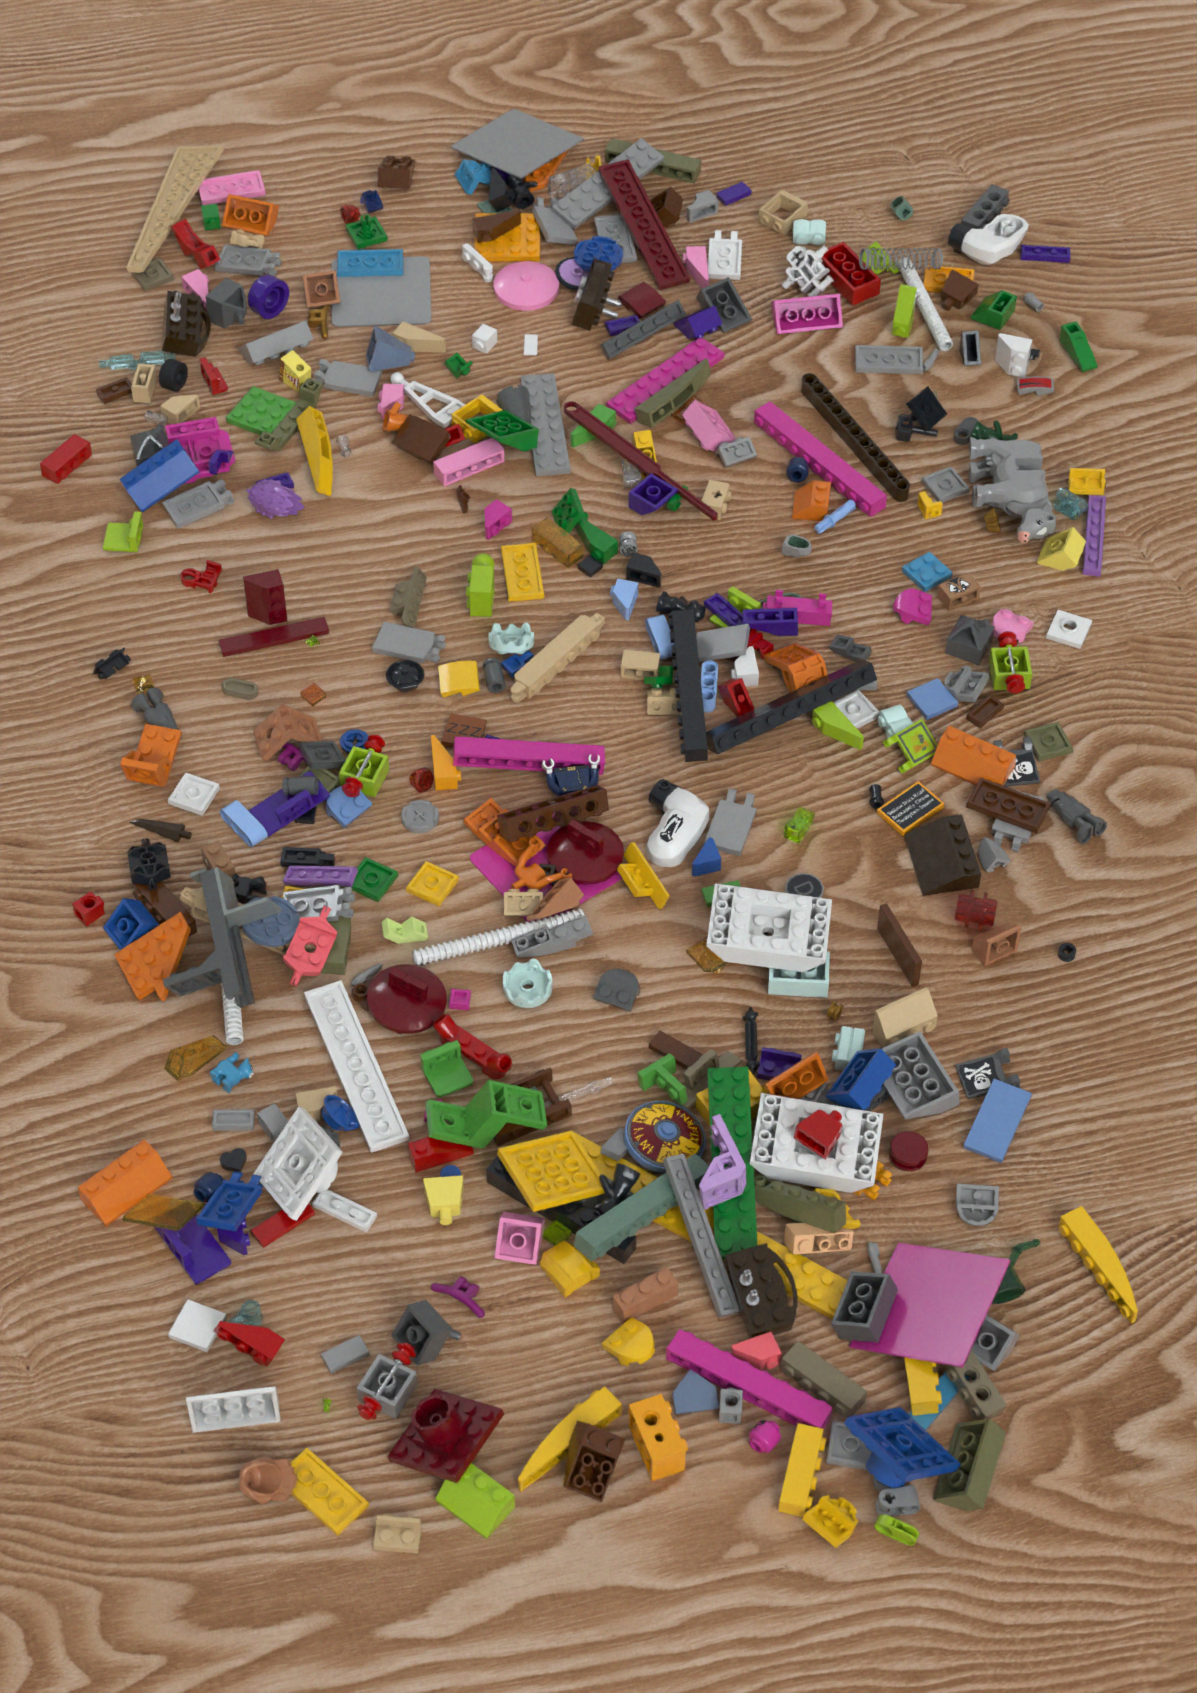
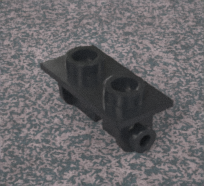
M125 648L114 650L106 660H99L95 664L93 674L98 672L99 679L106 680L116 673L113 666L118 671L127 666L131 659L128 655H124Z

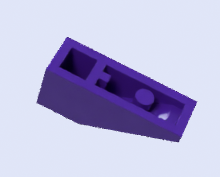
M797 608L743 610V624H749L752 629L778 636L798 635Z

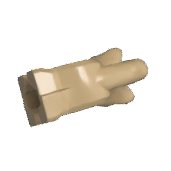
M242 229L233 230L230 244L263 249L265 236L261 234L253 235L252 233L244 232Z

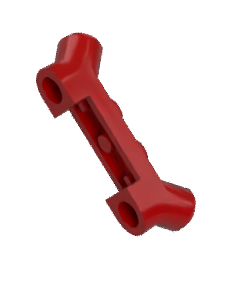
M444 1014L434 1022L433 1027L440 1035L441 1044L444 1045L445 1043L457 1040L461 1047V1054L482 1067V1073L488 1077L501 1079L512 1067L510 1055L498 1053L458 1026L450 1015Z

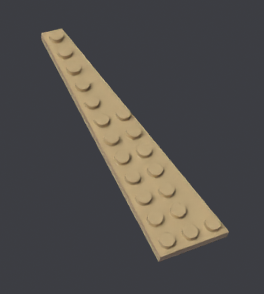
M222 145L177 147L126 267L128 273L145 271L172 230L170 226L180 219L181 214L216 161L220 158L224 151Z

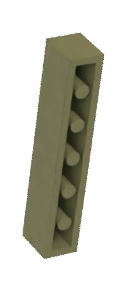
M611 138L605 149V162H611L634 143ZM655 149L664 156V161L649 173L695 184L701 173L700 159Z

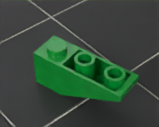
M1077 321L1061 325L1059 341L1080 370L1085 372L1096 369L1098 367L1087 337Z

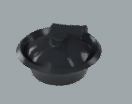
M411 660L397 661L391 664L386 671L387 681L402 693L418 688L425 675L423 667Z

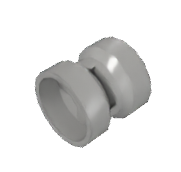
M626 531L620 534L619 543L622 555L632 556L633 552L637 553L635 533Z

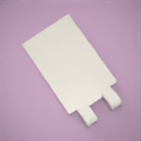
M715 230V238H710L709 279H725L729 277L730 280H740L742 240L737 239L738 231H731V239H721L722 230Z

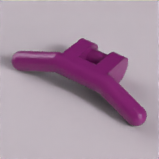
M289 742L282 746L285 750L279 755L278 762L288 765V768L292 771H295L302 761L306 762L299 748Z
M462 1276L452 1286L439 1283L431 1285L432 1291L448 1294L464 1303L478 1318L484 1317L485 1312L472 1299V1297L477 1295L480 1286L475 1283L470 1284Z

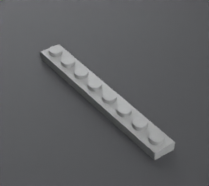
M680 1154L666 1157L663 1163L718 1318L737 1314L740 1308L685 1155Z

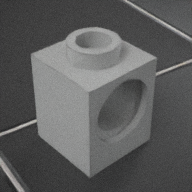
M736 1388L721 1389L719 1423L741 1424L743 1390H737ZM727 1403H734L735 1406H728Z

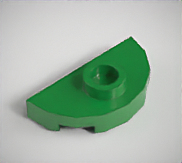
M676 493L668 500L667 509L673 512L676 511L682 504L679 502L682 497Z

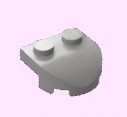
M963 666L961 671L956 673L951 671L946 676L944 683L947 690L957 701L975 702L990 677L988 672L971 671L970 666Z
M957 1184L956 1212L959 1218L972 1226L989 1224L998 1213L999 1186Z

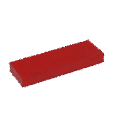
M307 1204L296 1221L291 1219L284 1210H281L251 1229V1234L264 1248L314 1216L315 1211Z

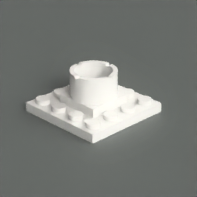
M298 1107L254 1172V1175L262 1176L260 1179L261 1184L291 1219L297 1221L314 1194L326 1191L331 1186V1182H334L338 1170L337 1160L343 1152L304 1108Z

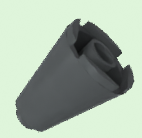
M518 385L519 388L509 386L501 390L497 394V405L502 410H507L531 424L529 390L522 385Z

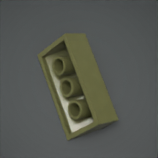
M990 1418L956 1424L948 1452L961 1465L957 1471L941 1474L933 1498L934 1501L964 1511L984 1508L1006 1432Z

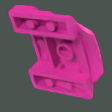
M216 417L165 426L168 445L177 439L200 472L184 484L196 482V479L213 476L209 470V460L216 450H232L229 434L219 428ZM234 453L229 463H221L218 473L230 471L229 467L236 462Z

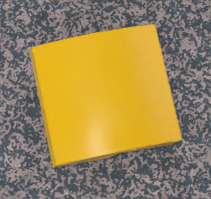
M457 661L438 666L440 692L443 698L459 692L466 696L480 691L476 661Z

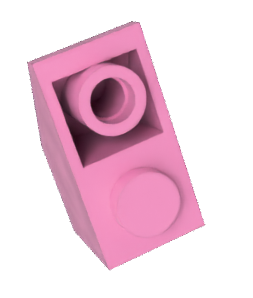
M383 384V390L379 391V401L381 402H378V413H381V420L384 419L386 410L392 409L396 402L401 404L400 410L403 409L404 384Z

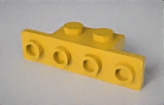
M631 842L624 853L628 864H620L617 871L634 897L650 896L657 908L663 909L670 896L635 842Z

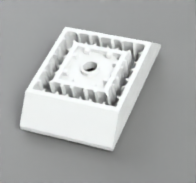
M715 884L706 946L724 962L797 972L808 971L826 963L832 899ZM764 932H770V933H772L773 935H772V936H766V935H764L763 933H764Z
M761 1093L750 1165L754 1166L755 1169L768 1179L848 1193L874 1186L883 1114ZM823 1110L830 1114L833 1110H836L842 1115L840 1122L843 1124L840 1138L826 1160L793 1138L796 1125L815 1111Z

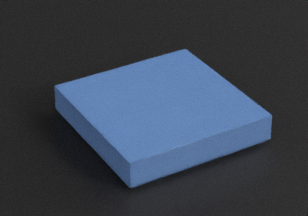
M938 678L907 691V697L926 720L958 707L957 700Z

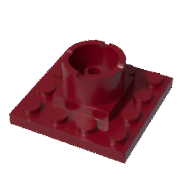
M434 1389L430 1396L424 1398L416 1405V1409L411 1414V1423L387 1458L392 1463L458 1483L504 1416L502 1408Z

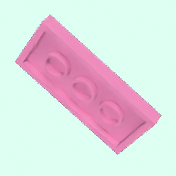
M259 170L207 178L198 189L202 205L227 202L228 194L245 198L266 195Z

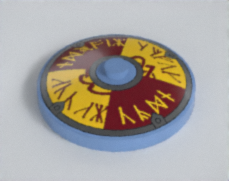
M666 1101L645 1103L637 1107L630 1114L624 1128V1142L631 1156L645 1168L657 1173L665 1174L667 1172L663 1163L666 1157L684 1154L687 1159L696 1154L701 1158L705 1149L706 1137L701 1123L690 1111L675 1103Z

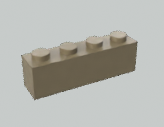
M799 1341L782 1358L781 1369L783 1373L797 1380L805 1390L812 1391L819 1400L827 1402L839 1415L853 1416L866 1401L867 1391Z

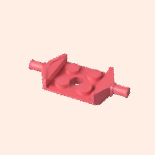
M323 906L318 917L300 918L293 939L286 954L283 956L285 964L294 971L289 982L290 985L293 986L294 984L297 987L303 975H320L337 937V931L327 922L331 908ZM312 944L316 950L309 953L305 951V946Z

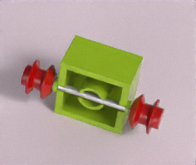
M1005 631L998 636L1000 648H991L989 667L993 690H1008L1010 693L1017 694L1024 689H1030L1032 669L1028 647H1016L1015 633Z
M368 736V741L364 744L365 749L355 746L351 749L339 772L340 786H342L346 796L358 797L361 791L364 795L376 797L389 772L388 756L380 754L385 746V741L381 736Z

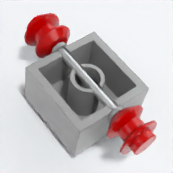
M397 1344L398 1351L392 1352V1357L395 1361L378 1354L357 1387L358 1401L364 1403V1405L357 1406L359 1415L366 1420L376 1419L375 1411H380L396 1419L418 1385L417 1372L405 1367L411 1364L409 1357L414 1358L416 1356L414 1348L410 1344Z

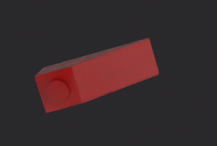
M429 1137L408 1143L409 1158L415 1173L474 1154L471 1146Z

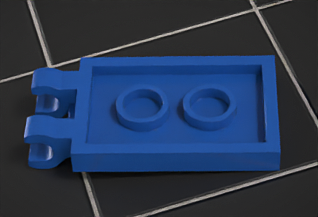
M233 1172L230 1180H223V1184L216 1189L196 1218L197 1224L236 1231L262 1193L263 1185L259 1184L262 1176L253 1174L247 1184L240 1180L243 1175L242 1172Z

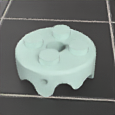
M527 622L522 624L521 628L516 627L514 624H509L505 630L501 629L500 624L494 623L492 631L488 633L489 646L497 651L498 654H524L534 645V632H531L530 625Z
M530 959L527 963L516 962L509 972L504 971L503 991L506 998L515 1006L534 1008L542 1005L549 999L553 989L550 970L543 969L537 959ZM526 984L533 986L531 989L523 988Z

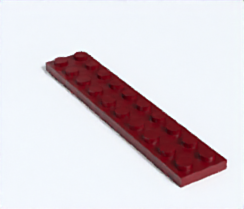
M629 159L599 166L598 172L659 290L689 283L690 276Z

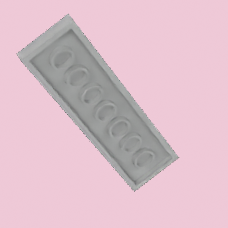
M641 138L608 164L629 159L640 180L662 163L664 156ZM596 172L554 204L552 211L575 230L613 199L600 173Z
M550 373L521 376V385L529 390L531 425L539 429L537 448L532 449L536 476L570 474V463L555 375Z

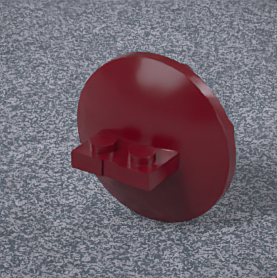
M572 819L568 826L561 827L552 835L547 846L548 863L556 865V874L560 873L563 868H566L567 873L565 875L571 873L572 880L576 884L586 885L606 881L617 872V868L622 864L624 857V848L619 836L609 827L590 821L577 822Z
M410 964L395 965L381 971L371 981L367 992V1005L372 1017L384 1028L398 1034L419 1033L433 1027L436 1019L444 1014L447 1004V994L441 980L431 971Z

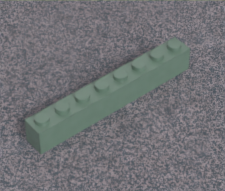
M693 1154L686 1160L696 1188L699 1190V1184L710 1165L696 1154ZM667 1172L577 1231L574 1247L592 1262L596 1258L604 1256L611 1248L619 1246L627 1237L635 1235L642 1227H647L657 1217H662L673 1206H678Z

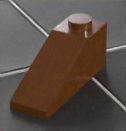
M514 210L473 218V232L477 242L493 241L521 224V211Z

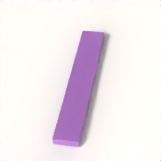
M1088 496L1083 575L1101 576L1106 496Z

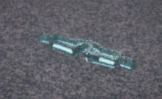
M163 351L142 352L140 359L135 360L133 355L129 353L110 356L109 360L99 361L100 368L110 367L112 370L122 368L137 369L138 363L158 365L163 364L167 359L176 360L175 353L164 354Z

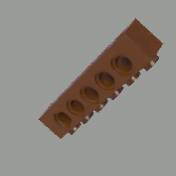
M595 785L499 814L497 818L500 837L508 842H516L519 838L525 836L532 837L541 831L548 832L557 826H568L572 819L579 822L586 820L590 816H600L603 812L609 811L607 791L605 788Z

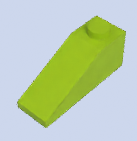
M900 284L892 335L909 337L913 326L917 287Z
M832 701L813 710L812 724L815 728H818L823 734L860 750L863 748L864 736Z

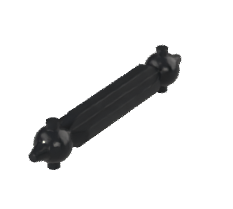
M749 1007L745 1016H743V1020H747L745 1024L746 1059L748 1061L744 1067H748L754 1075V1072L760 1065L759 1062H756L758 1051L757 1023L755 1022L759 1014L753 1011L752 1007Z

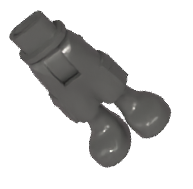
M150 688L147 690L146 696L144 693H140L132 700V709L136 712L144 711L143 718L148 724L179 730L172 711L166 703L161 702L164 694L159 688ZM149 702H150L151 704H153V705L155 706V708H152V707L150 706Z
M1054 789L1046 795L1051 806L1061 816L1062 820L1068 826L1078 828L1076 838L1079 843L1085 844L1091 839L1092 834L1100 836L1106 830V821L1090 814L1091 810L1084 804L1079 803L1074 797L1066 795L1065 792H1060L1058 789Z

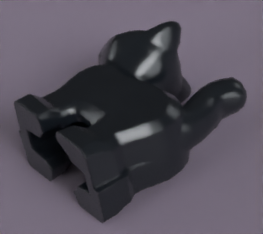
M234 873L232 879L238 902L247 903L259 897L251 896L253 890L267 894V883L264 877L259 876L251 879L240 877Z

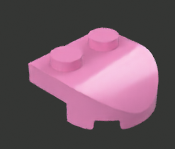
M1001 609L994 615L991 625L995 626L994 637L997 639L1001 633L1010 631L1015 633L1016 640H1018V643L1024 641L1026 634L1033 628L1034 622L1025 616H1018L1008 609Z

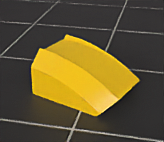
M563 1240L542 1254L540 1267L564 1297L569 1296L573 1291L591 1280L600 1277V1267L594 1260L591 1262L576 1249L573 1243Z

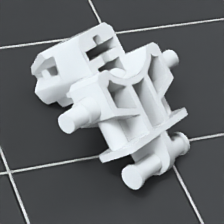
M796 246L787 254V260L793 267L786 269L789 277L782 286L787 289L790 285L797 282L802 292H808L815 285L816 288L808 293L809 297L817 296L820 292H824L825 288L834 281L828 275L821 282V279L830 272L828 268L822 265L823 260L821 259L828 251L827 247L823 246L815 252L806 250V247Z

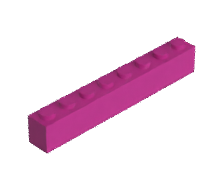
M455 736L453 766L547 772L542 768V762L545 760V765L550 767L551 758L554 761L553 772L554 768L589 765V768H591L589 762V755L591 754L592 762H596L598 755L600 756L597 768H599V775H603L605 749L604 746Z
M679 1329L667 1347L666 1359L688 1371L691 1369L707 1381L723 1389L736 1388L737 1390H743L742 1399L796 1427L800 1423L825 1429L831 1419L833 1407L827 1402L817 1400L806 1391H799L788 1382L772 1377L767 1371H761L753 1367L749 1362L735 1358L730 1352L722 1351L712 1343L696 1338L691 1332H684Z

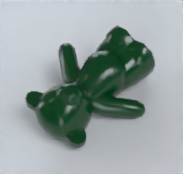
M977 421L970 436L977 440L994 438L1001 441L1018 439L1017 433L1002 435V429L998 421L993 423L995 430L987 428Z

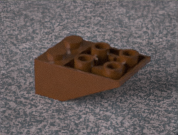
M386 156L378 167V187L410 189L415 159H411V157L396 159L395 156Z
M577 1420L569 1441L563 1487L602 1502L625 1438Z

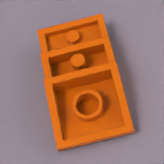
M490 798L463 820V823L488 847L516 867L520 855L529 846L530 838L536 839L535 844L540 843V850L538 852L546 846L537 835L532 837L525 836L519 838L516 842H508L500 837L497 815L509 811L506 808L502 809ZM532 852L528 857L527 861L530 860L533 856H535L538 852Z

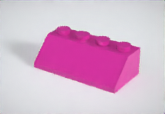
M840 294L771 301L772 317L777 334L843 327Z

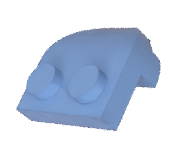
M342 786L329 793L330 797L326 799L325 810L329 817L333 816L345 828L372 806V802L361 791L358 797H348L343 792Z

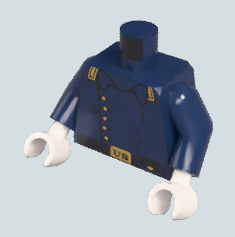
M591 754L589 755L591 768H589V765L554 768L553 772V759L550 758V767L545 765L544 760L542 768L547 771L545 775L549 790L559 797L598 785L599 768H597V764L600 762V756L598 755L596 762H592Z

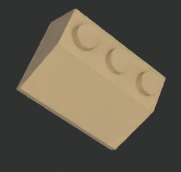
M925 987L875 1010L872 1034L883 1048L920 1031L923 1034L931 1032L936 1028L938 1015L929 989Z

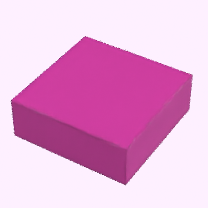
M451 989L449 1009L469 1010L471 990Z

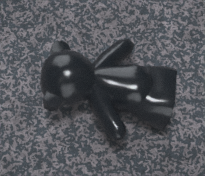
M510 175L507 177L506 184L514 191L517 208L525 209L532 205L535 198L527 188L537 187V182H524L525 177L520 179Z
M663 591L658 599L656 612L666 613L669 618H672V611L694 609L695 622H699L705 616L706 607L699 604L696 600L688 603L683 596L679 598L676 596L671 597L667 592Z
M616 1163L614 1178L611 1184L605 1175H600L599 1182L607 1197L601 1203H596L593 1207L594 1210L603 1215L631 1195L627 1194L639 1179L640 1173L626 1165Z

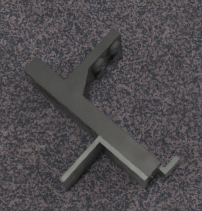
M218 867L211 870L204 868L190 873V878L197 883H202L215 951L200 967L195 966L183 973L170 974L168 978L163 979L164 987L181 997L223 983L225 998L231 1000L235 996L238 1007L242 1008L254 1004L255 1000L239 926L281 913V907L268 897L238 907L233 879Z

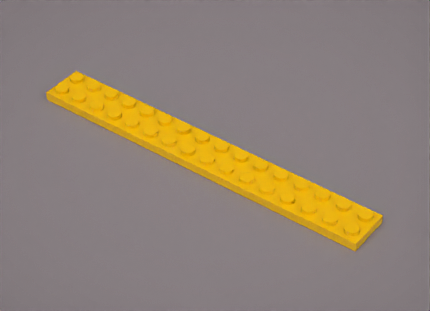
M574 1132L600 1174L613 1180L616 1163L626 1165L640 1173L639 1179L630 1190L634 1194L658 1178L623 1158L616 1161L601 1154V1146ZM679 1205L673 1206L662 1217H657L653 1220V1222L691 1242ZM710 1207L704 1211L715 1239L714 1209ZM757 1231V1245L767 1243L768 1248L774 1251L789 1268L795 1281L798 1301L833 1320L848 1280L800 1254L793 1255L787 1247ZM774 1263L784 1282L786 1294L793 1298L787 1276L780 1266Z

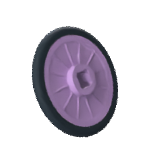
M574 257L565 258L560 261L555 270L559 282L572 290H578L582 277H587L588 271L581 269L575 263Z

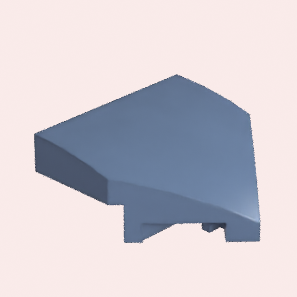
M691 1369L672 1393L675 1415L719 1409L716 1386Z

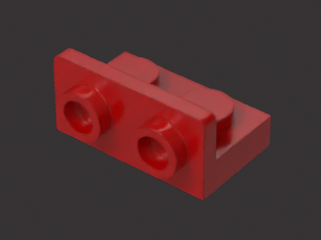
M206 357L200 358L201 374L212 395L228 391V386L218 368L213 367Z

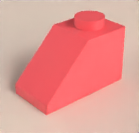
M772 1332L731 1345V1354L735 1358L747 1361L759 1370L772 1369L781 1363L782 1353Z

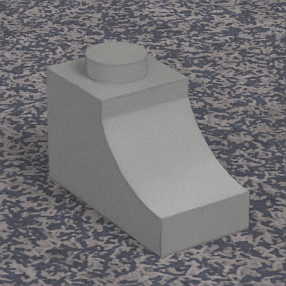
M710 190L695 194V202L687 207V220L689 223L718 214V200Z

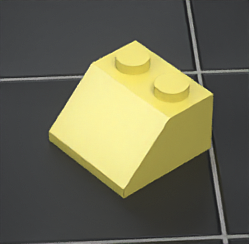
M1074 527L1047 537L1037 563L1062 571L1074 568L1079 563V558L1086 541Z

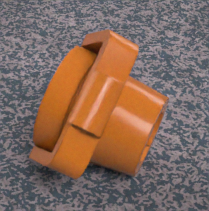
M396 402L392 409L386 410L383 419V431H399L407 419L408 415L399 412L401 408L400 403Z

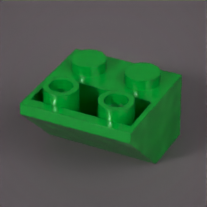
M1003 290L986 296L971 315V319L1001 330L1015 311L1017 296Z

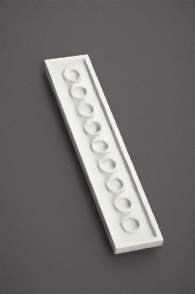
M342 980L304 992L305 1000L351 1108L358 1120L359 1127L370 1152L372 1153L410 1140L407 1129Z

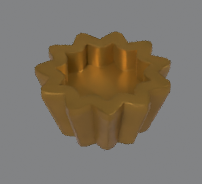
M993 508L984 515L988 532L1001 533L996 509Z

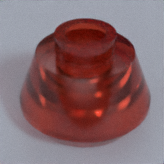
M344 204L340 209L341 217L345 224L359 220L361 214L358 207Z
M422 767L414 770L409 780L414 789L420 793H425L432 787L434 776L429 768Z

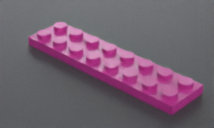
M698 338L607 401L606 407L616 411L619 417L631 424L637 420L635 407L705 358L708 359L711 368L725 357V353L705 339Z

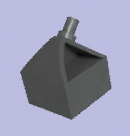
M225 278L206 295L207 311L211 323L224 329L238 321L239 325H243L245 323L244 318L247 315L246 298L242 285Z
M159 424L155 429L153 428L152 430L130 436L136 466H139L168 446L165 428L162 424Z
M960 615L947 638L945 654L980 665L993 641L995 626L989 625L988 619L976 620Z
M423 1300L407 1306L391 1336L397 1343H408L413 1346L416 1356L411 1359L416 1365H421L436 1360L447 1338L458 1341L461 1332L453 1330L427 1300Z

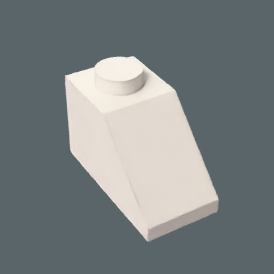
M753 646L747 648L746 655H741L734 661V669H731V679L742 678L746 687L758 686L759 671Z

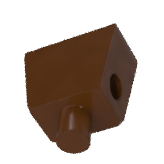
M952 269L941 291V299L944 301L941 304L942 308L946 311H949L952 306L962 309L977 295L979 284Z

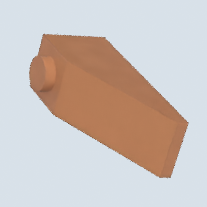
M571 877L560 879L527 916V920L541 919L568 909H574L580 904V899L584 894Z

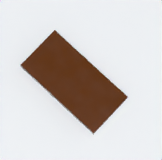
M980 778L966 803V808L1037 834L1051 808V803Z
M882 904L879 909L877 930L911 986H917L920 979L922 960L888 904Z

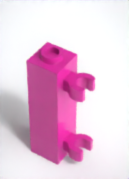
M776 590L775 596L767 595V602H763L762 609L797 608L799 624L830 626L832 617V601L826 600L827 594L819 593L818 599L783 597V590Z

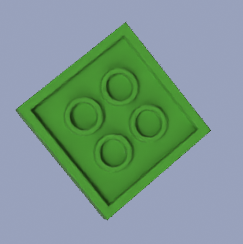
M252 386L228 414L226 421L258 435H261L263 431L272 433L296 402Z

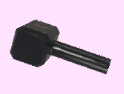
M900 414L896 423V438L899 441L908 442L911 439L912 433L937 437L938 430L929 429L925 432L922 427L913 426V417L911 415Z

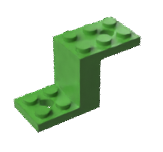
M488 1080L466 1107L431 1099L425 1103L429 1138L484 1149L507 1122L544 1130L547 1126L543 1093L541 1091Z

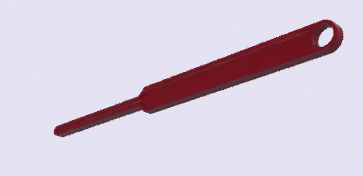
M570 401L564 404V413L644 474L647 476L653 474L677 488L678 495L710 519H718L716 511L662 472L661 465L578 403ZM568 407H575L576 410H574V411H569V410H567V408H568Z

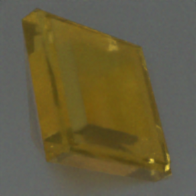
M150 674L132 678L137 693L155 688Z

